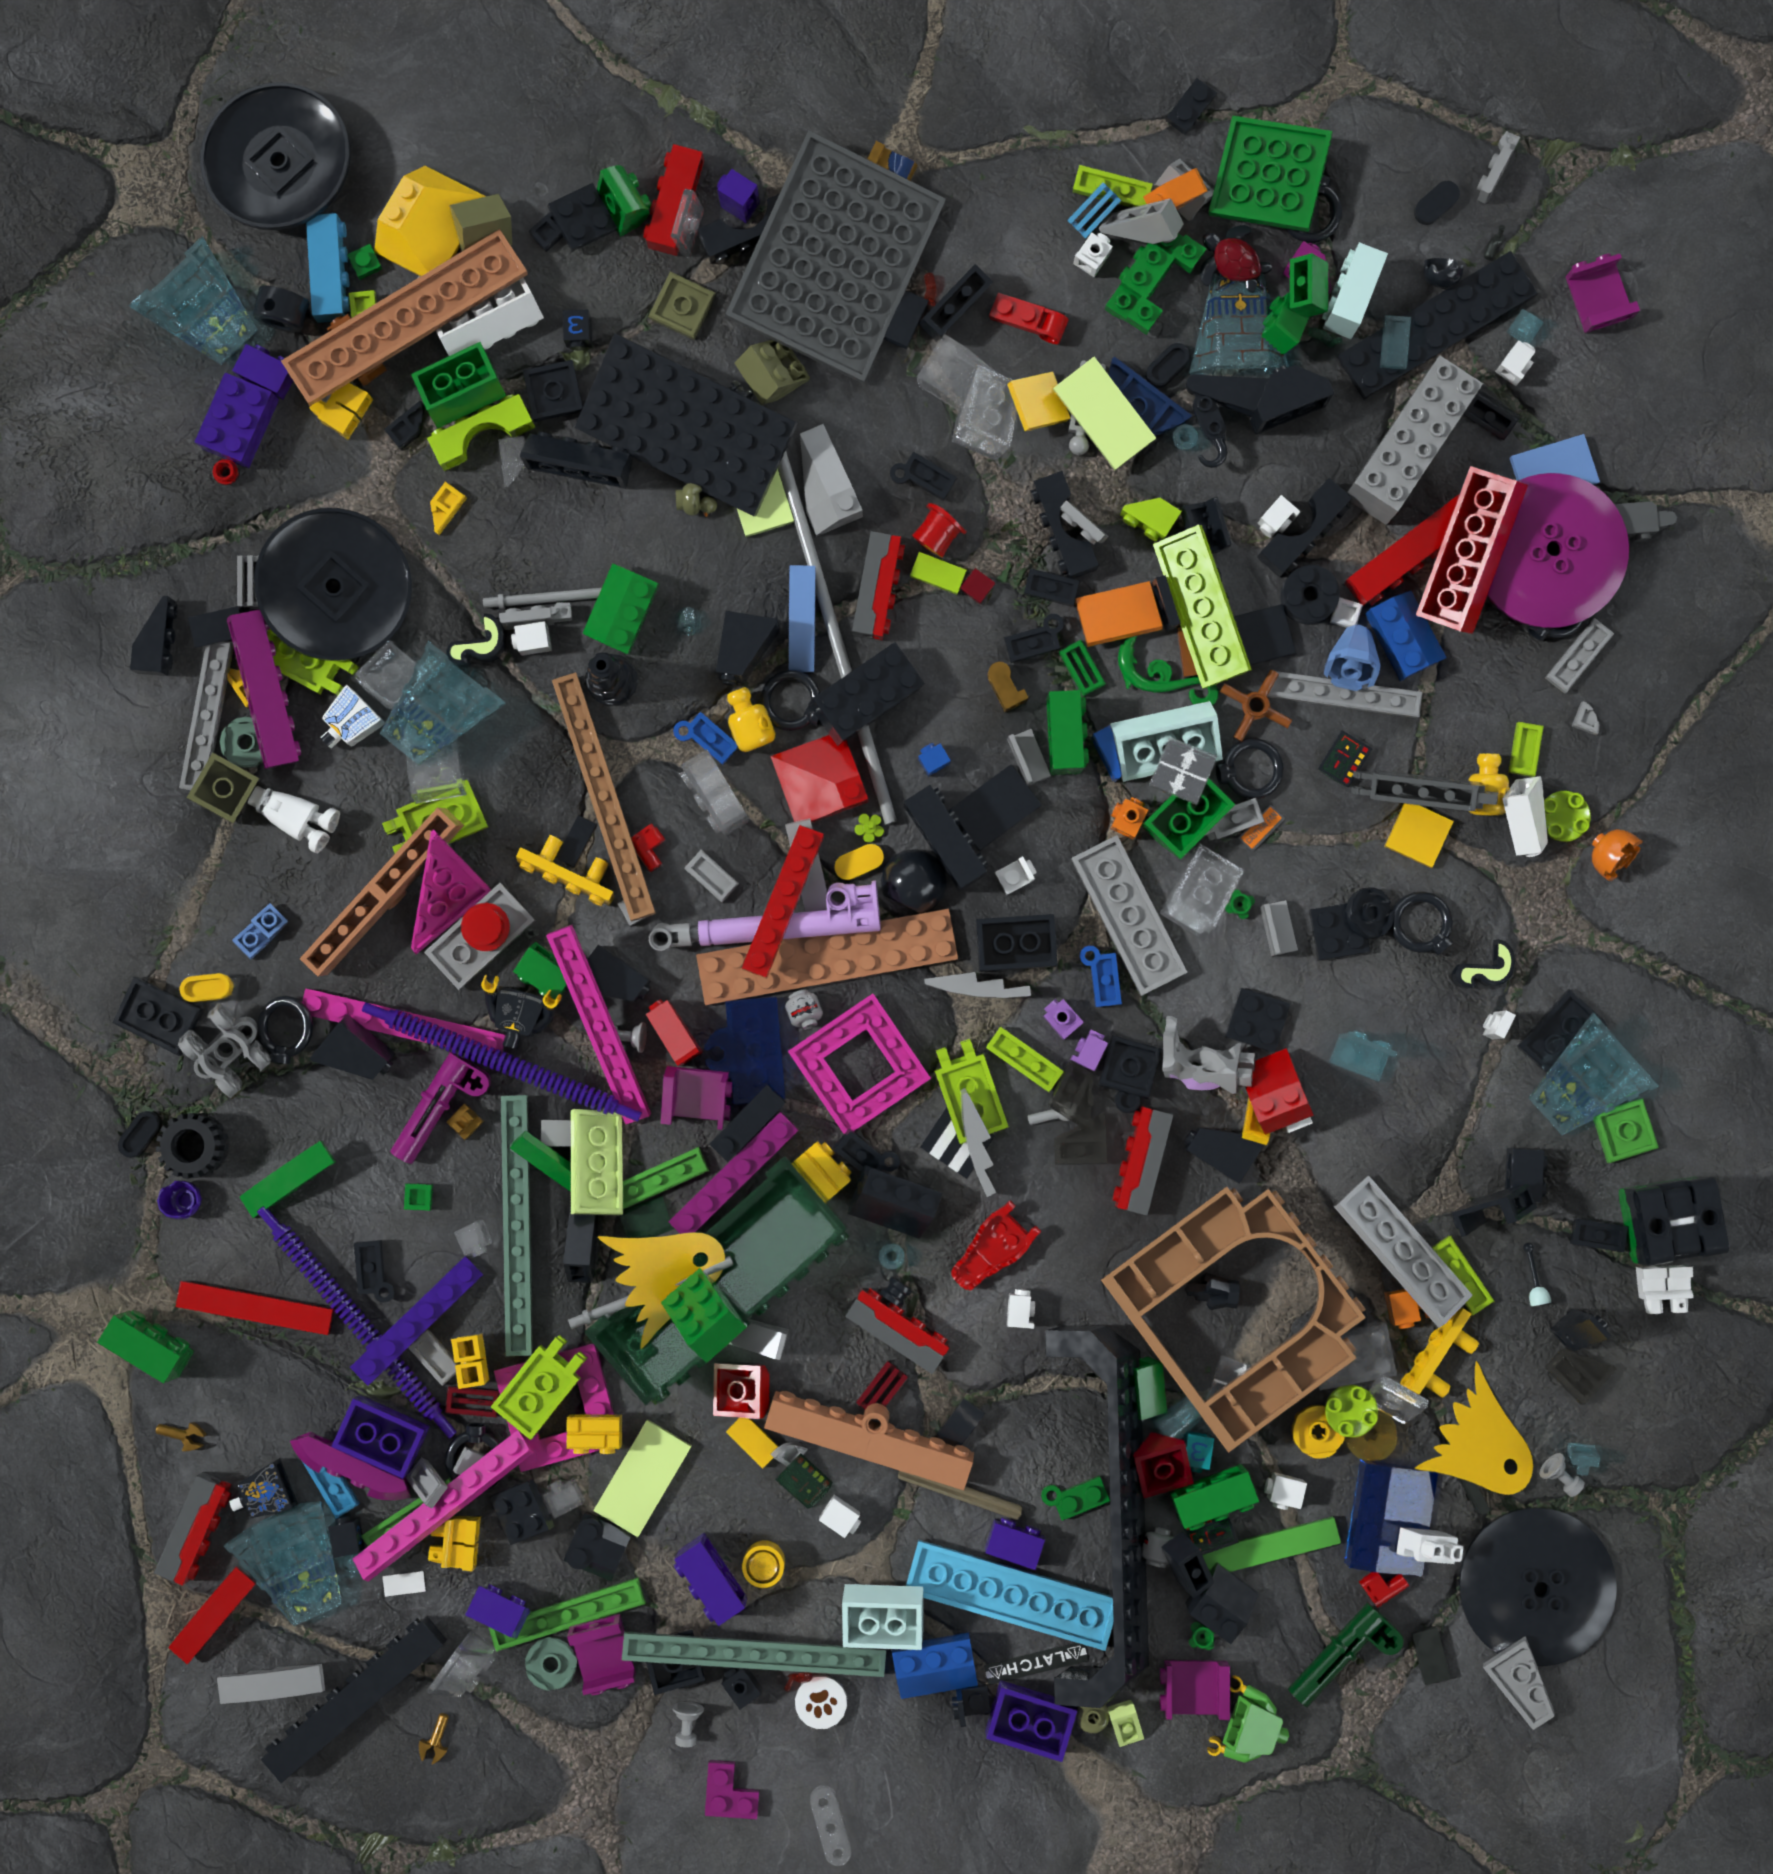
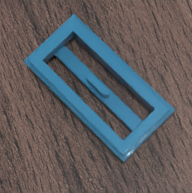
M1103 182L1067 221L1086 238L1116 207L1121 199ZM1104 190L1107 194L1077 223L1075 219ZM1111 197L1114 201L1085 231L1082 227Z

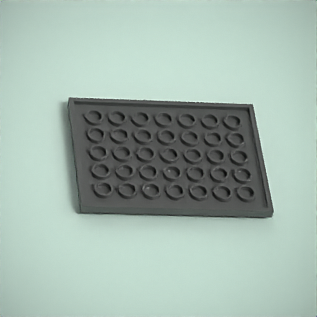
M808 130L724 317L863 384L946 199Z

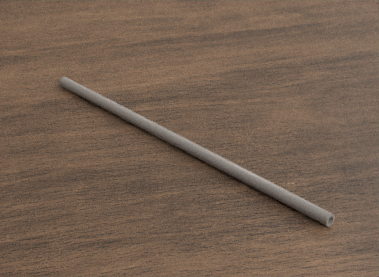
M785 451L778 466L807 566L816 567L815 593L841 678L852 672V668L788 455ZM868 725L858 732V736L884 823L888 825L897 822V818Z

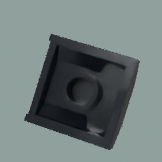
M586 1511L563 1561L567 1562L574 1569H583L612 1581L632 1534L620 1526Z
M691 1628L671 1633L670 1635L694 1636ZM646 1662L654 1695L705 1681L701 1665Z

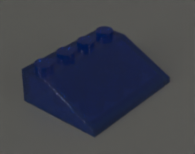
M1360 1458L1344 1559L1349 1568L1377 1573L1423 1575L1424 1562L1417 1561L1414 1557L1396 1554L1400 1527L1430 1530L1438 1472L1423 1471L1413 1467Z

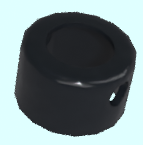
M263 285L259 287L252 316L256 321L268 327L284 332L299 333L303 329L310 302L292 291Z

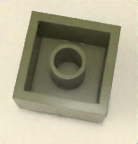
M212 753L186 798L233 824L259 778Z

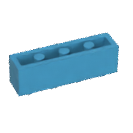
M336 213L319 214L306 222L312 316L317 323L332 322L335 318L339 316L344 317L347 315V312H351L349 296H346V287L350 286L348 272H345L344 262H348L347 248L343 247V238L347 236L345 222H342Z

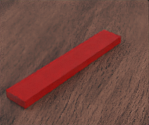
M180 1281L175 1306L323 1335L330 1334L335 1310L328 1307L188 1281Z

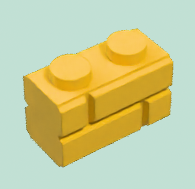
M817 1141L794 1162L828 1201L851 1181L849 1175L852 1172L842 1161L838 1164L833 1159L832 1155L835 1152L826 1142L821 1144Z
M570 1414L567 1417V1449H573L574 1454H587L589 1449H600V1454H614L615 1449L621 1448L622 1415Z

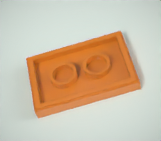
M1150 581L1075 598L1087 647L1162 630V622Z

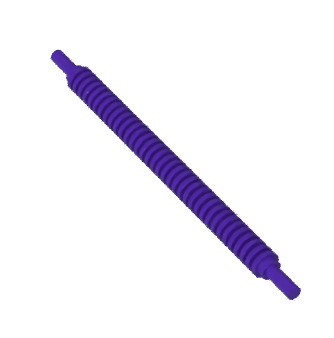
M367 1002L363 1005L362 1012L384 1020L385 1024L389 1025V1028H395L398 1032L401 1031L403 1034L408 1032V1036L412 1037L414 1035V1038H420L423 1042L427 1040L428 1044L433 1042V1046L438 1047L439 1045L441 1049L446 1047V1051L450 1052L452 1050L453 1054L458 1053V1056H464L466 1059L471 1057V1061L475 1062L477 1060V1063H483V1066L488 1067L490 1064L491 1069L494 1070L496 1067V1071L500 1072L502 1070L503 1074H507L509 1071L508 1076L513 1077L515 1074V1078L518 1080L522 1075L521 1081L526 1082L528 1078L527 1083L532 1084L534 1081V1086L536 1087L541 1083V1089L544 1090L547 1086L546 1091L551 1092L553 1089V1094L557 1095L559 1092L560 1097H563L566 1093L565 1098L569 1100L572 1096L571 1101L576 1102L579 1098L578 1104L582 1105L585 1101V1107H589L590 1103H592L591 1109L595 1110L596 1106H598L597 1111L601 1112L604 1108L603 1114L605 1115L617 1113L637 1122L641 1117L642 1112L618 1103L619 1100L614 1099V1095H610L607 1099L608 1093L606 1092L601 1096L602 1091L598 1089L595 1094L596 1088L591 1087L590 1091H588L589 1085L586 1084L582 1089L583 1083L581 1082L576 1086V1080L573 1079L570 1083L571 1078L566 1077L564 1080V1075L561 1074L557 1079L558 1073L553 1072L551 1076L552 1071L548 1069L545 1073L544 1067H541L538 1071L539 1065L535 1064L533 1066L531 1062H528L526 1065V1060L522 1059L520 1062V1058L516 1057L514 1059V1056L511 1054L507 1058L508 1053L503 1052L501 1055V1050L497 1049L495 1052L493 1047H490L488 1050L489 1046L486 1044L482 1047L483 1043L481 1042L476 1044V1040L472 1039L470 1041V1038H464L461 1034L457 1037L456 1032L451 1034V1030L447 1029L445 1031V1028H439L436 1024L432 1026L431 1022L426 1023V1020H420L418 1017L414 1018L411 1014L407 1016V1013H401V1010L396 1009L394 1011L390 1009L387 1011Z
M261 1207L257 1213L272 1229L273 1240L275 1242L281 1240L277 1245L279 1247L285 1245L282 1251L285 1253L289 1250L286 1255L288 1258L293 1256L291 1258L293 1263L298 1260L295 1266L297 1268L303 1266L299 1271L301 1273L307 1271L304 1277L308 1278L311 1276L308 1280L310 1284L316 1281L312 1286L314 1288L320 1286L317 1292L320 1294L324 1291L321 1297L323 1299L329 1297L326 1300L327 1304L333 1301V1304L330 1306L331 1309L338 1307L334 1312L336 1314L342 1312L339 1318L342 1320L346 1317L343 1323L345 1325L349 1322L351 1323L348 1326L349 1330L355 1327L352 1331L353 1335L359 1332L360 1334L356 1338L358 1340L364 1338L361 1344L365 1345L368 1343L365 1347L368 1350L382 1337V1334L376 1337L379 1331L377 1329L373 1332L371 1331L375 1326L373 1324L369 1327L367 1326L370 1320L367 1319L363 1322V1319L366 1317L365 1314L358 1316L362 1311L360 1309L354 1311L357 1305L354 1303L350 1306L353 1300L351 1298L347 1301L345 1300L348 1297L347 1293L341 1296L344 1292L343 1288L336 1290L340 1285L338 1283L332 1285L335 1279L331 1278L328 1280L331 1274L328 1272L324 1275L327 1271L325 1267L319 1270L322 1264L319 1262L315 1265L318 1261L316 1257L310 1259L314 1254L312 1252L306 1254L309 1248L305 1247L302 1249L305 1245L303 1241L297 1244L300 1238L297 1236L293 1239L296 1233L294 1231L289 1233L292 1228L290 1226L286 1227L284 1223L280 1224L268 1208ZM399 1356L385 1370L390 1369L387 1375L389 1377L392 1374L395 1375L392 1378L393 1382L399 1379L396 1385L398 1387L402 1384L404 1385L400 1390L402 1392L406 1389L408 1390L405 1396L412 1395L409 1401L412 1403L416 1399L417 1402L414 1404V1407L416 1408L421 1405L422 1407L418 1411L420 1413L423 1410L426 1411L422 1416L424 1418L427 1417L430 1421L433 1419L450 1439L457 1431L441 1414L442 1409L439 1407L441 1404L439 1402L435 1405L433 1404L436 1398H428L432 1393L430 1391L426 1394L424 1393L427 1390L426 1386L422 1389L419 1388L423 1383L421 1381L417 1384L415 1383L419 1378L417 1376L411 1378L414 1372L410 1371L407 1373L410 1369L408 1365L402 1368L405 1362L402 1360L398 1363L397 1361L401 1359Z

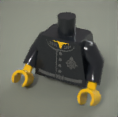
M485 975L481 986L485 990L486 1008L490 1020L495 1023V1028L506 1030L503 1046L518 1049L521 1034L533 1037L534 1034L541 1033L553 1021L557 1004L562 999L561 994L555 1000L550 996L551 990H548L545 996L541 997L499 986L497 989L499 977L495 976L494 983H489L487 975Z

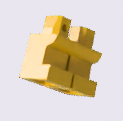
M351 383L331 393L327 403L320 400L309 407L325 426L330 427L347 440H349L360 422L357 417L362 419L373 401L368 392Z
M483 1333L451 1339L454 1362H461V1364L455 1365L458 1389L485 1385L489 1381Z
M452 1516L430 1533L431 1536L444 1537L443 1546H430L428 1561L441 1563V1568L453 1567L462 1568L464 1571H473L477 1567L479 1544L477 1542L479 1541L481 1517Z

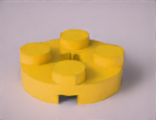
M1324 1405L1308 1406L1295 1415V1420L1292 1424V1437L1303 1453L1312 1458H1327L1336 1453V1450L1343 1444L1345 1437L1334 1431L1329 1425ZM1318 1424L1321 1428H1325V1434H1321L1323 1437L1317 1439L1315 1434H1312V1428L1315 1429L1314 1426Z

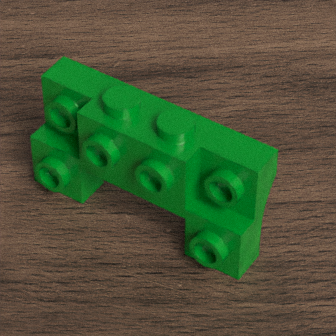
M1178 234L1176 239L1169 243H1148L1146 247L1141 245L1133 257L1136 261L1131 268L1126 266L1119 277L1121 283L1107 302L1104 310L1147 335L1163 311L1149 301L1151 295L1171 269L1173 263L1191 274L1198 260L1205 254L1206 248L1186 234L1184 237Z

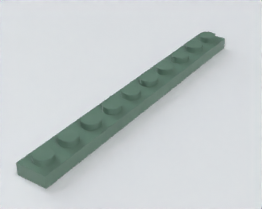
M528 1095L501 1096L506 1356H530L533 1354L530 1167L527 1160L510 1149L512 1143L525 1130L529 1132Z
M624 1632L622 1650L623 1661L884 1677L886 1649L848 1648L840 1645Z

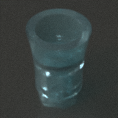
M1186 1396L1168 1408L1167 1413L1150 1418L1160 1434L1177 1439H1182L1194 1426L1203 1420Z

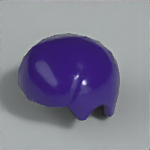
M174 1181L169 1186L163 1187L160 1190L157 1203L159 1210L166 1217L183 1220L191 1217L199 1210L202 1198L199 1189L193 1183Z

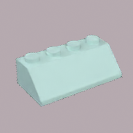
M1210 701L1110 723L1123 782L1155 775L1170 740L1215 758V761L1223 760L1218 718Z

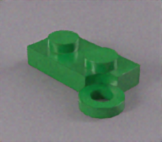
M1100 1476L1062 1491L1056 1485H1047L1041 1492L1043 1502L1048 1506H1056L1062 1521L1110 1501ZM1049 1491L1056 1492V1498L1054 1500H1049L1047 1498V1493Z

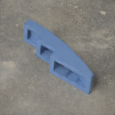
M790 565L789 670L805 673H814L815 566Z

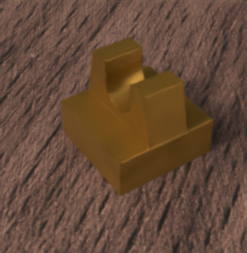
M466 1103L447 1121L464 1140H467L484 1122Z

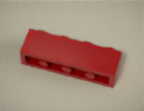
M673 144L671 152L666 153L664 160L666 171L664 176L659 177L657 191L660 192L658 199H654L650 209V215H653L650 224H646L643 234L648 249L674 256L678 255L704 164L702 151Z

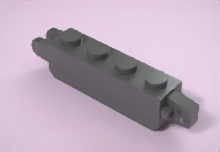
M1652 501L1614 504L1623 518L1628 539L1635 538L1636 542L1651 540V537L1659 531L1669 529L1676 524L1678 518L1673 511H1657V506Z
M1381 770L1353 772V777L1357 779L1372 780V787L1354 786L1351 789V793L1370 796V799L1464 811L1483 809V804L1497 805L1498 792L1485 791L1486 785H1480V782Z

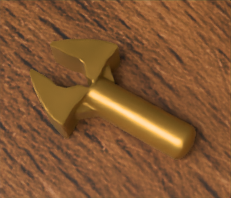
M194 1422L189 1423V1427L186 1430L158 1424L156 1427V1434L181 1440L184 1444L182 1451H192L204 1446V1444L193 1442L188 1436L192 1434L201 1437L207 1436L205 1431Z
M439 1714L431 1739L427 1741L421 1739L419 1741V1754L422 1761L426 1757L427 1750L434 1746L435 1751L432 1765L438 1762L447 1752L448 1748L443 1747L441 1744V1739L449 1719L447 1714Z

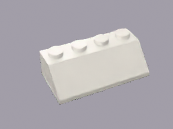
M521 278L440 327L436 332L448 355L451 356L478 342H481L486 350L495 342L503 338H510L517 331L525 327L536 325L544 317L524 278Z

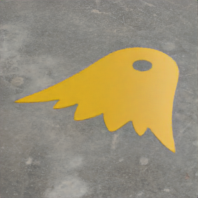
M693 1232L649 1238L598 1236L607 1246L624 1254L614 1259L616 1263L630 1266L629 1269L615 1279L620 1284L636 1286L628 1296L625 1306L645 1305L637 1318V1322L648 1318L642 1335L640 1349L670 1319L661 1302L680 1286L676 1284L688 1278L699 1268L705 1270L725 1261V1254L721 1244L715 1238L704 1233ZM703 1252L708 1256V1261L704 1266L697 1267L693 1263V1257L697 1253ZM723 1270L712 1273L708 1276L714 1281H716Z
M1476 1361V1394L1467 1389V1397L1471 1408L1457 1402L1453 1403L1454 1413L1459 1425L1445 1424L1439 1427L1450 1445L1441 1444L1434 1446V1449L1442 1456L1427 1460L1416 1466L1415 1469L1451 1475L1499 1494H1515L1523 1490L1531 1479L1533 1472L1532 1455L1523 1437L1513 1426L1494 1397ZM1507 1459H1513L1517 1464V1471L1513 1475L1506 1473L1504 1469V1463Z

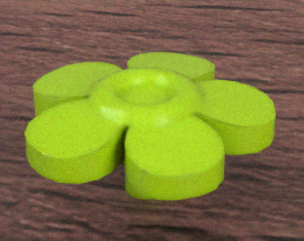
M867 814L859 816L858 821L860 824L854 828L856 835L861 836L864 834L863 840L867 843L873 842L874 836L881 837L883 835V827L877 826L881 822V818L878 815H873L870 820Z

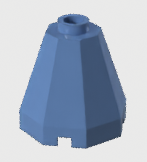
M1362 625L1347 627L1330 652L1325 664L1324 675L1327 678L1328 675L1332 678L1331 683L1334 686L1353 691L1361 690L1362 685L1368 684V687L1374 686L1380 671V661L1372 633L1367 627Z

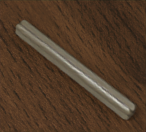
M903 1471L898 1473V1478L1003 1516L1018 1520L1021 1516V1505L966 1486L964 1490H960Z

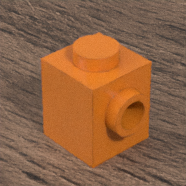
M1132 797L1130 800L1125 798L1122 804L1117 802L1111 814L1115 819L1110 829L1133 840L1148 812V809L1144 808L1145 804Z

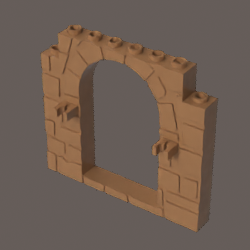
M1225 1187L1101 1279L1228 1453L1355 1360L1356 1357L1353 1352L1356 1351V1348L1347 1337L1342 1340L1340 1336L1366 1318L1362 1313L1366 1310L1357 1297L1351 1299L1346 1292L1349 1286L1340 1275L1335 1278L1329 1270L1333 1267L1331 1262L1324 1254L1319 1256L1313 1249L1317 1244L1308 1233L1305 1235L1301 1233L1298 1229L1301 1223L1291 1211L1287 1214L1281 1205L1285 1202L1276 1190L1271 1193L1267 1189L1242 1207L1240 1203L1243 1201V1198L1235 1188L1229 1190L1228 1187ZM1256 1238H1275L1293 1245L1308 1259L1317 1278L1318 1299L1311 1318L1296 1334L1204 1401L1142 1315L1231 1249L1245 1241Z

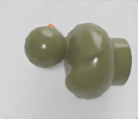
M688 483L682 490H675L677 510H684L690 516L697 515L701 510L704 516L707 517L708 514L715 512L717 509V502L713 497L706 496L700 501L699 492L702 491V488L697 484Z

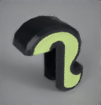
M484 613L486 638L451 642L446 651L449 660L457 667L468 668L471 666L469 661L471 657L481 662H492L500 658L505 650L506 634L498 619L492 614Z
M1500 939L1493 940V965L1458 964L1451 974L1454 984L1460 988L1469 989L1476 987L1475 980L1483 986L1490 987L1506 983L1513 975L1515 966L1513 949L1506 941Z

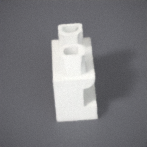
M1692 1266L1636 1267L1638 1295L1640 1299H1644L1646 1313H1663L1662 1300L1670 1299L1671 1312H1688V1298H1693L1691 1290Z
M1400 1527L1396 1554L1414 1557L1420 1562L1454 1564L1455 1562H1461L1463 1546L1457 1544V1537L1439 1530Z

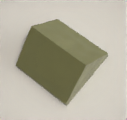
M499 194L449 205L462 251L499 229L508 243L512 245L511 215Z

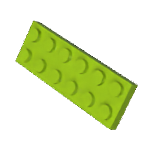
M1202 525L1194 526L1154 543L1153 546L1162 573L1166 575L1181 623L1180 625L1202 689L1251 671L1247 654Z

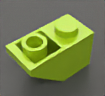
M1156 498L1125 505L1120 516L1123 517L1122 520L1127 525L1133 528L1138 526L1144 530V534L1149 539L1161 541L1166 538L1182 511L1162 498Z

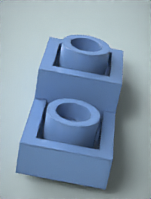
M269 903L251 920V924L232 941L252 960L285 927L288 921Z

